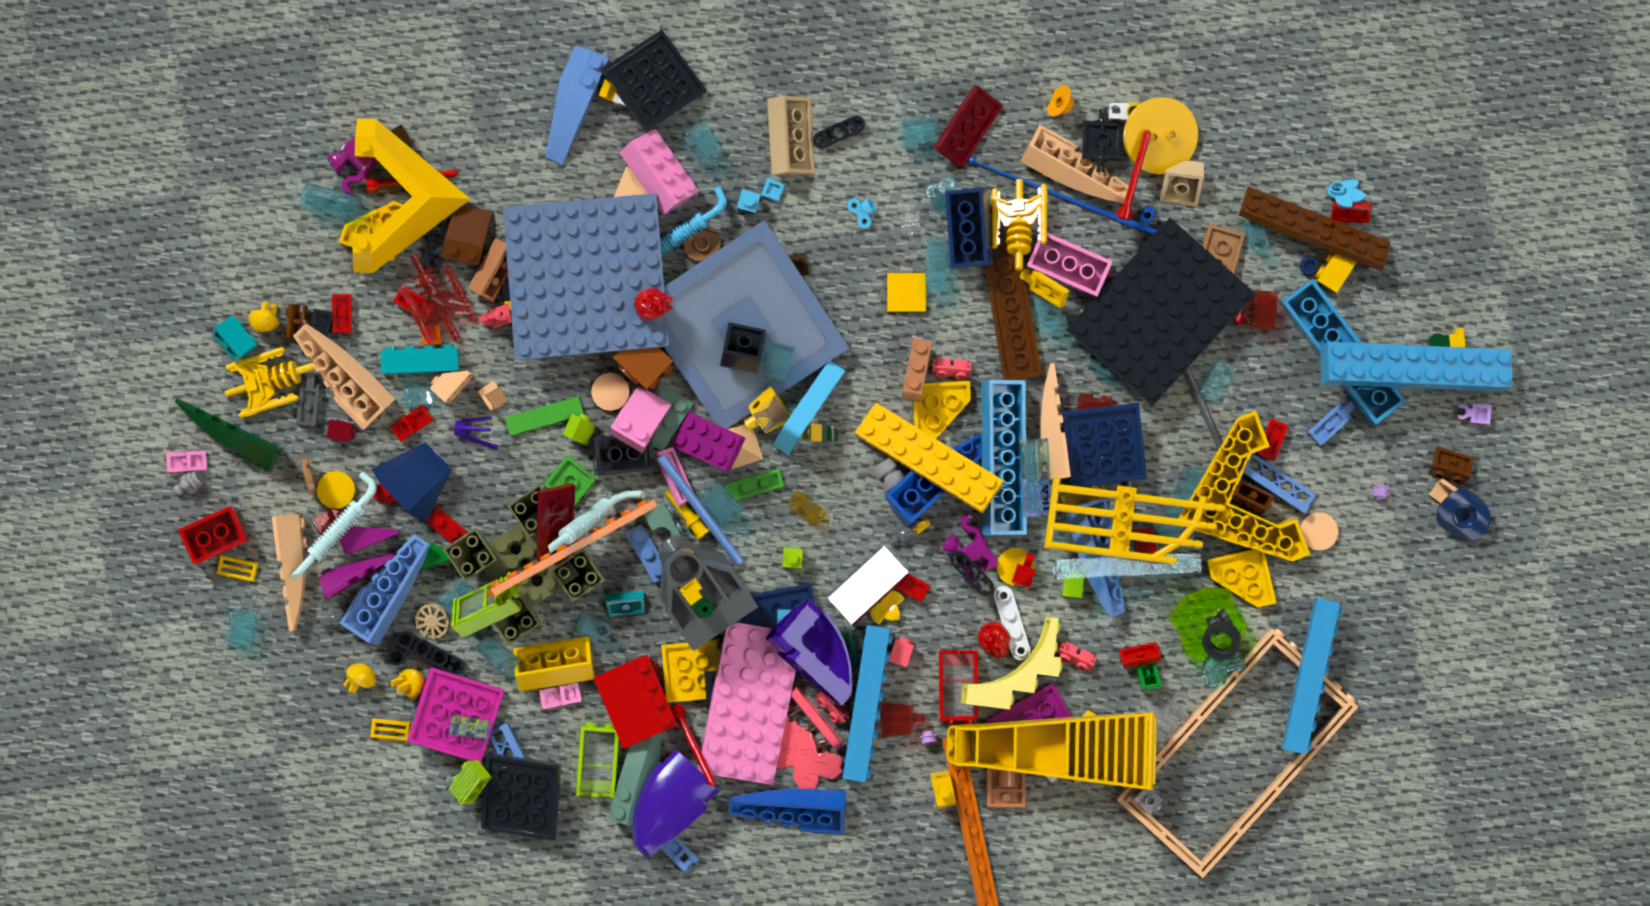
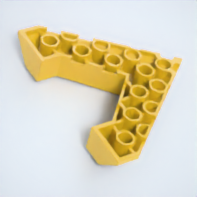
M357 119L355 157L376 158L412 196L373 234L353 233V273H374L471 199L377 119Z
M1255 410L1237 417L1189 499L1190 501L1199 502L1200 496L1208 497L1206 503L1222 504L1225 506V512L1204 510L1200 519L1202 522L1217 524V530L1195 529V531L1289 561H1295L1310 555L1296 518L1292 517L1274 524L1229 504L1251 454L1270 447ZM1184 508L1178 519L1192 520L1196 509Z

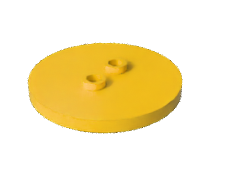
M1167 97L1148 99L1132 111L1125 124L1123 134L1124 147L1134 164L1144 131L1149 130L1151 132L1141 168L1149 173L1165 174L1166 169L1185 160L1188 161L1197 146L1198 127L1192 112L1183 103Z

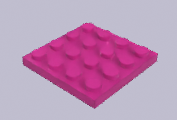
M430 667L407 741L470 761L479 760L481 763L504 689ZM452 716L456 720H458V717L455 716L466 717L468 720L470 718L482 721L487 720L486 738L450 733L451 721L454 720Z

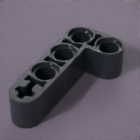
M410 631L399 633L388 653V661L394 666L404 664L409 654L412 653L451 674L460 675L467 668V663L463 658ZM405 634L411 638L409 645L402 643V637ZM422 643L428 646L426 654H422L419 651V645ZM396 651L402 655L400 662L393 660V654ZM438 652H442L445 655V660L442 663L436 660ZM450 657H452L450 661L453 663H458L459 661L462 669L455 671V666L448 664V667H446L445 665L449 662Z

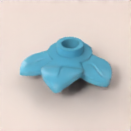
M1359 180L1333 182L1328 188V195L1335 199L1339 206L1344 208H1351L1353 203L1361 202L1366 198V194L1357 189Z

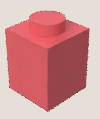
M901 636L899 640L895 639L889 661L907 667L914 645L910 644L911 640Z

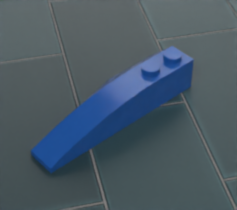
M979 433L952 449L977 463L982 458V435ZM911 471L885 495V498L894 514L908 527L946 491Z
M781 789L729 798V814L749 819L757 817L761 818L763 822L770 824L772 821L782 823L783 827L787 828L790 825L800 826V831L844 834L846 791Z

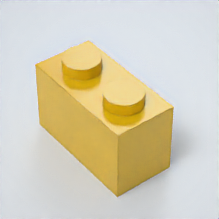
M1330 252L1325 259L1328 261L1324 268L1320 267L1315 274L1317 277L1315 282L1331 293L1336 294L1357 262Z

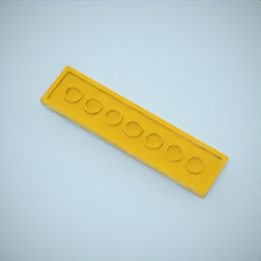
M875 403L854 432L855 436L980 513L984 512L1004 483L999 477L878 403Z

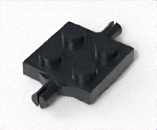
M1099 109V120L1083 121L1082 159L1097 161V172H1100V169L1101 172L1105 171V161H1120L1122 123L1106 120V109Z

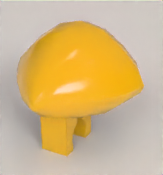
M262 302L261 310H253L248 315L250 327L254 331L262 333L277 328L280 324L276 316L278 305L271 304L269 309V302Z
M355 663L347 668V679L343 685L349 688V692L356 693L359 686L368 689L376 684L374 671L368 665Z
M405 669L399 673V677L391 680V687L397 686V693L404 692L409 699L416 700L422 694L426 678L415 669Z

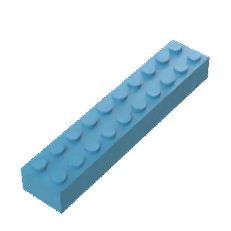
M1327 342L1320 346L1321 384L1495 392H1504L1513 388L1511 350L1348 342Z

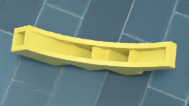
M1045 617L1043 631L1036 647L1017 669L991 682L963 684L960 703L1010 709L1014 702L1012 690L1035 693V689L1038 687L1037 674L1059 677L1063 664L1060 657H1054V653L1057 652L1058 648L1056 637L1060 631L1059 618Z

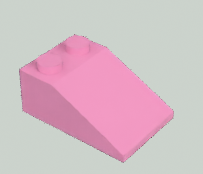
M638 385L612 424L609 434L643 453L672 404Z

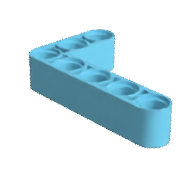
M832 361L825 365L783 426L773 446L788 456L790 455L803 432L846 370Z

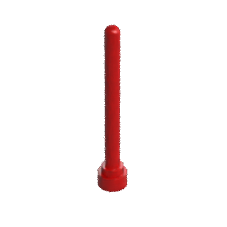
M1145 130L1143 133L1124 204L1118 209L1116 214L1117 218L1131 221L1133 213L1130 207L1151 137L1149 130Z
M456 169L438 171L445 178L458 175ZM374 177L366 178L368 194L376 193V190H379V188L401 185L395 178L385 180L374 179Z
M683 705L673 706L670 709L675 721H678L709 786H715L716 781L685 720L686 711Z

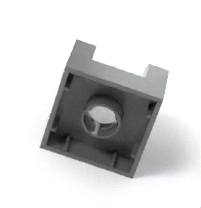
M673 535L661 543L659 548V559L661 561L660 598L666 606L668 616L693 651L758 608L749 589L724 553L694 544L681 535ZM694 578L698 580L702 587L699 592L703 597L708 598L713 606V613L707 618L700 617L680 591L682 587Z

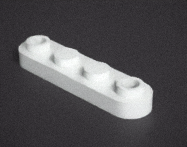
M1000 586L994 592V600L1001 622L1009 632L1011 654L1017 660H1025L1030 655V646L1013 592L1009 587ZM1002 592L1007 593L1006 599L1000 598ZM1019 647L1024 648L1023 654H1018L1017 649Z

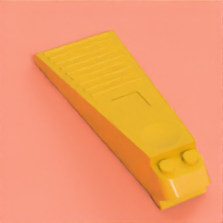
M1155 712L953 725L947 730L946 755L948 761L954 764V766H976L1153 790L1156 778L1157 718H1155Z

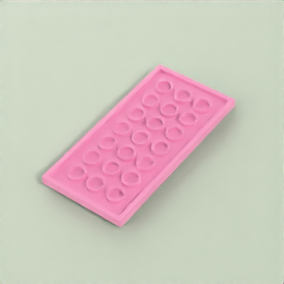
M736 622L725 629L701 749L712 775L773 785L796 672L793 667L778 655V651L766 640L767 635L773 628ZM698 764V770H699L701 773H703L702 770H701V768H700V766H699V764Z

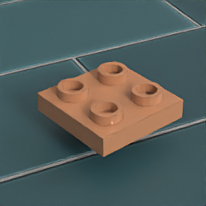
M987 768V807H1026V773Z

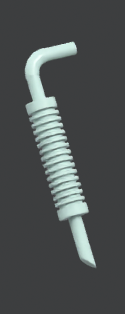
M361 472L359 477L368 485L366 493L357 503L352 500L349 504L350 507L347 506L348 509H344V513L341 512L342 515H339V519L336 518L337 521H333L334 524L331 523L332 526L328 527L329 530L326 529V533L323 532L324 535L318 538L319 541H315L316 544H312L313 547L307 550L310 555L292 573L291 578H299L316 559L320 562L324 558L323 555L326 556L325 553H329L330 547H334L333 544L336 545V541L339 542V538H342L341 535L344 536V532L347 533L346 530L352 527L351 524H355L354 521L357 522V518H360V515L362 516L366 512L362 508L375 495L377 484L365 472Z
M622 491L613 495L609 500L605 498L599 500L559 531V537L548 545L550 553L564 543L572 544L613 512V505L630 498H644L645 491Z

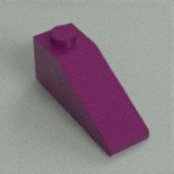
M354 526L349 527L350 529L346 530L347 533L344 532V536L341 535L342 538H339L344 554L349 555L399 535L401 532L394 529Z

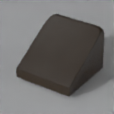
M806 253L788 255L801 276L809 275Z

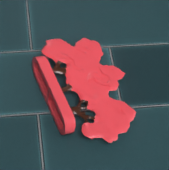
M796 685L792 688L791 696L797 705H789L788 712L791 710L792 713L786 717L776 768L794 767L793 779L800 789H816L819 776L833 780L842 773L840 768L842 758L837 754L826 751V744L829 742L836 750H839L845 744ZM804 711L812 721L805 728L800 727L796 723V713ZM793 715V720L790 721L789 717ZM814 726L825 737L823 740L816 742L813 740L811 729ZM819 748H822L821 753L817 752Z

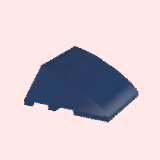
M426 442L372 469L380 484L409 513L425 524L453 470Z

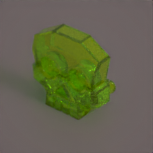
M1204 586L1181 597L1168 618L1181 636L1179 643L1186 656L1196 658L1204 663L1215 660L1205 652L1202 639L1208 628L1206 619L1210 616H1216L1217 612L1222 609L1227 612L1233 625L1240 633L1241 642L1239 648H1241L1243 637L1248 627L1242 614L1236 612L1230 589ZM1193 624L1198 626L1196 631L1191 630ZM1222 632L1218 634L1221 638L1212 641L1216 647L1221 649H1228L1233 644L1229 635Z

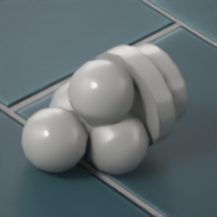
M190 471L180 478V484L173 487V492L179 496L185 491L192 495L197 489L201 488L204 480L198 471Z

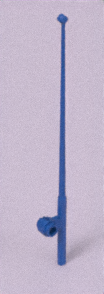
M973 156L969 158V162L971 165H979L981 167H984L986 169H989L991 171H994L996 173H999L1014 180L1021 179L1019 177L997 170L990 166L976 162ZM1022 179L1026 185L1036 189L1041 188L1040 185ZM1047 189L1051 195L1116 220L1123 225L1153 236L1157 229L1148 226L1154 220L1156 214L1155 209L1151 206H1144L1141 209V219L1139 222L1134 220L1127 221L1117 218L1116 214ZM1145 212H1150L1151 215H1150V216H1146L1144 213H1145Z

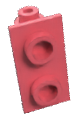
M509 304L490 309L489 313L481 315L480 322L483 325H492V329L512 323Z
M938 357L933 359L932 375H936L938 378L955 377L958 380L970 378L971 362H968V360L954 359V365H950V359Z
M1062 641L1055 656L1060 657L1064 663L1076 665V668L1080 671L1090 672L1097 659L1094 657V654L1083 649L1077 654V646L1067 641Z
M821 691L815 695L818 705L827 710L828 716L833 723H837L839 726L851 717L850 711L844 704L836 705L833 700Z

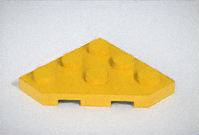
M392 201L354 221L346 223L339 243L353 248V233L373 234L404 204Z
M970 381L925 383L922 401H913L914 426L936 439L970 402Z
M1252 549L1206 560L1212 580L1258 608L1276 603L1264 552Z

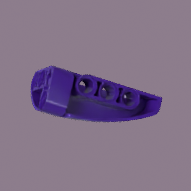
M806 599L779 621L769 632L766 640L778 651V655L812 685L835 703L843 705L852 692L851 662L845 641L829 615L821 611L810 599Z
M676 749L668 756L664 763L659 762L652 770L639 794L633 818V844L645 857L661 849L706 811L707 806L705 804L719 792L715 786H709L705 776Z

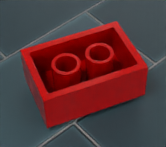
M228 506L178 529L193 565H199L250 541L235 506Z

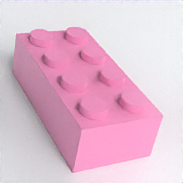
M656 129L631 141L619 152L648 194H657V206L663 215L685 204L699 192Z
M1047 233V243L1042 244L1041 241L1037 240L1026 268L1039 271L1054 281L1096 298L1113 261Z

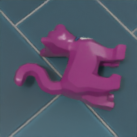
M355 137L345 143L339 152L330 154L327 158L337 175L342 172L347 161H350L359 170L357 176H348L342 182V190L349 195L353 193L349 185L362 182L373 166L379 163L376 158L355 157Z
M966 514L961 519V527L966 533L974 534L975 540L962 548L959 538L952 532L951 536L942 544V549L949 553L961 550L973 562L979 560L981 563L980 569L983 572L988 568L992 569L998 565L996 558L988 549L982 531L978 527L968 524L973 515ZM956 554L954 556L955 562H959L963 566L961 568L963 570L970 562L967 561L965 564L962 561L963 555L958 556ZM972 567L966 571V575L969 578H974Z

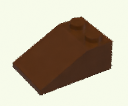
M463 205L452 214L441 257L446 260L480 267L493 211Z

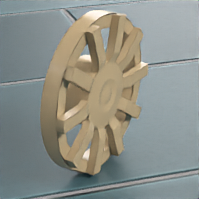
M435 603L425 604L416 613V629L424 637L430 639L440 638L449 630L450 617L442 606ZM431 607L437 608L435 613H432ZM428 608L429 615L423 609ZM439 611H441L444 616L440 617L438 615ZM445 618L446 624L441 623V620ZM427 626L425 631L421 627ZM438 626L445 627L444 631L442 632ZM435 629L438 631L439 635H435Z

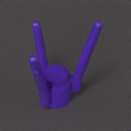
M491 416L470 419L462 418V421L456 420L454 427L455 436H460V439L469 440L491 448H499L495 444L468 436L471 435L472 431L490 432L491 428L472 427V422L491 420Z

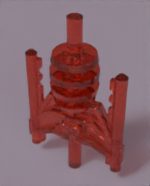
M417 253L410 255L409 257L418 274L412 276V280L418 279L420 283L416 284L415 287L416 289L422 287L423 291L419 295H427L428 299L421 303L420 311L418 305L414 304L415 300L411 298L409 289L406 290L403 287L400 292L428 345H433L435 338L432 331L441 322H444L453 341L460 339L450 318L457 314H466L468 320H472L474 323L478 322V318L451 266L446 265L443 272L445 276L449 277L448 282L452 283L451 287L455 295L449 290L439 292L438 288L442 286V283L435 284L434 280L439 278L437 274L431 275L430 272L434 270L433 267L425 270Z

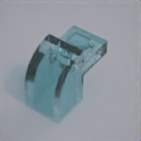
M1236 652L1233 657L1226 660L1214 659L1208 655L1203 661L1201 675L1207 687L1226 684L1227 672L1246 670V662L1240 652Z

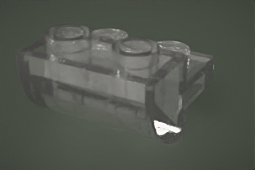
M1161 689L1140 710V712H1155V718H1157L1156 738L1164 745L1191 717Z

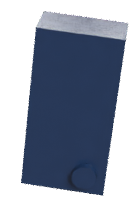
M973 188L945 191L951 268L992 266L993 253L991 247L988 189Z

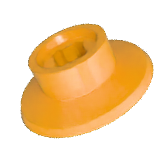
M1062 85L1054 91L1047 107V112L1050 116L1067 114L1072 109L1074 99L1071 97L1069 86Z

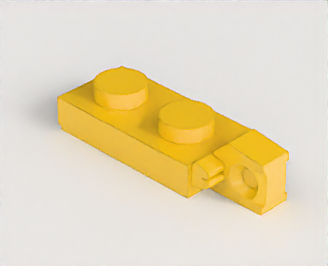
M1026 268L1021 272L1020 278L1029 283L1031 291L1059 308L1065 306L1070 290L1039 271Z

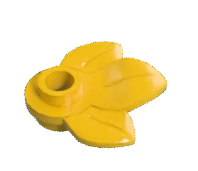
M892 590L882 599L881 603L877 604L870 611L872 620L878 625L884 618L891 621L899 620L900 612L897 605L904 600V597L899 592Z

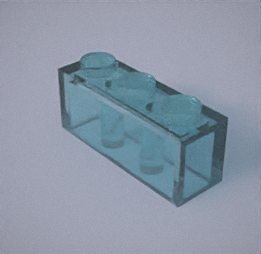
M307 183L303 187L299 206L356 220L360 214L363 196L349 195L343 191Z
M927 237L926 296H949V292H953V281H949V273H953V268L950 266L949 238Z

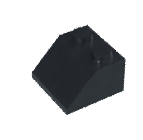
M729 322L720 366L758 374L766 330Z

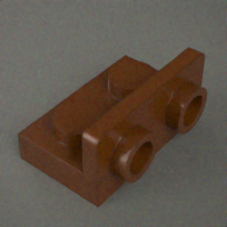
M1437 446L1428 474L1433 475L1437 479L1452 481V483L1457 485H1465L1470 478L1474 457Z

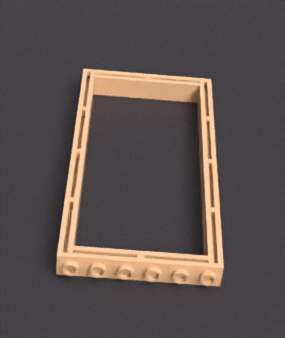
M1270 628L1156 753V772L1272 645L1298 668L1302 657L1298 652L1299 648L1292 641L1288 643L1283 639L1285 635L1276 628L1274 630ZM1324 675V692L1340 708L1311 739V750L1307 751V754L1298 753L1201 861L1131 797L1138 788L1125 787L1115 799L1203 878L1358 708L1355 704L1356 700L1349 693L1345 695L1340 691L1342 687L1333 680L1331 682Z

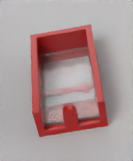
M938 651L939 720L943 721V724H955V720H962V724H974V720H978V705L960 703L963 684H978V651Z

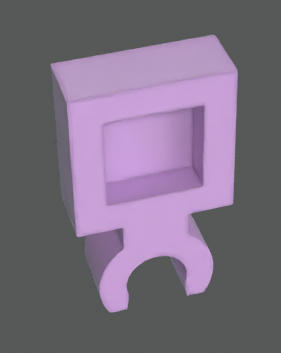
M1472 403L1471 409L1466 405H1458L1457 408L1464 409L1465 413L1463 416L1457 415L1456 418L1465 419L1470 417L1469 423L1490 424L1492 405Z

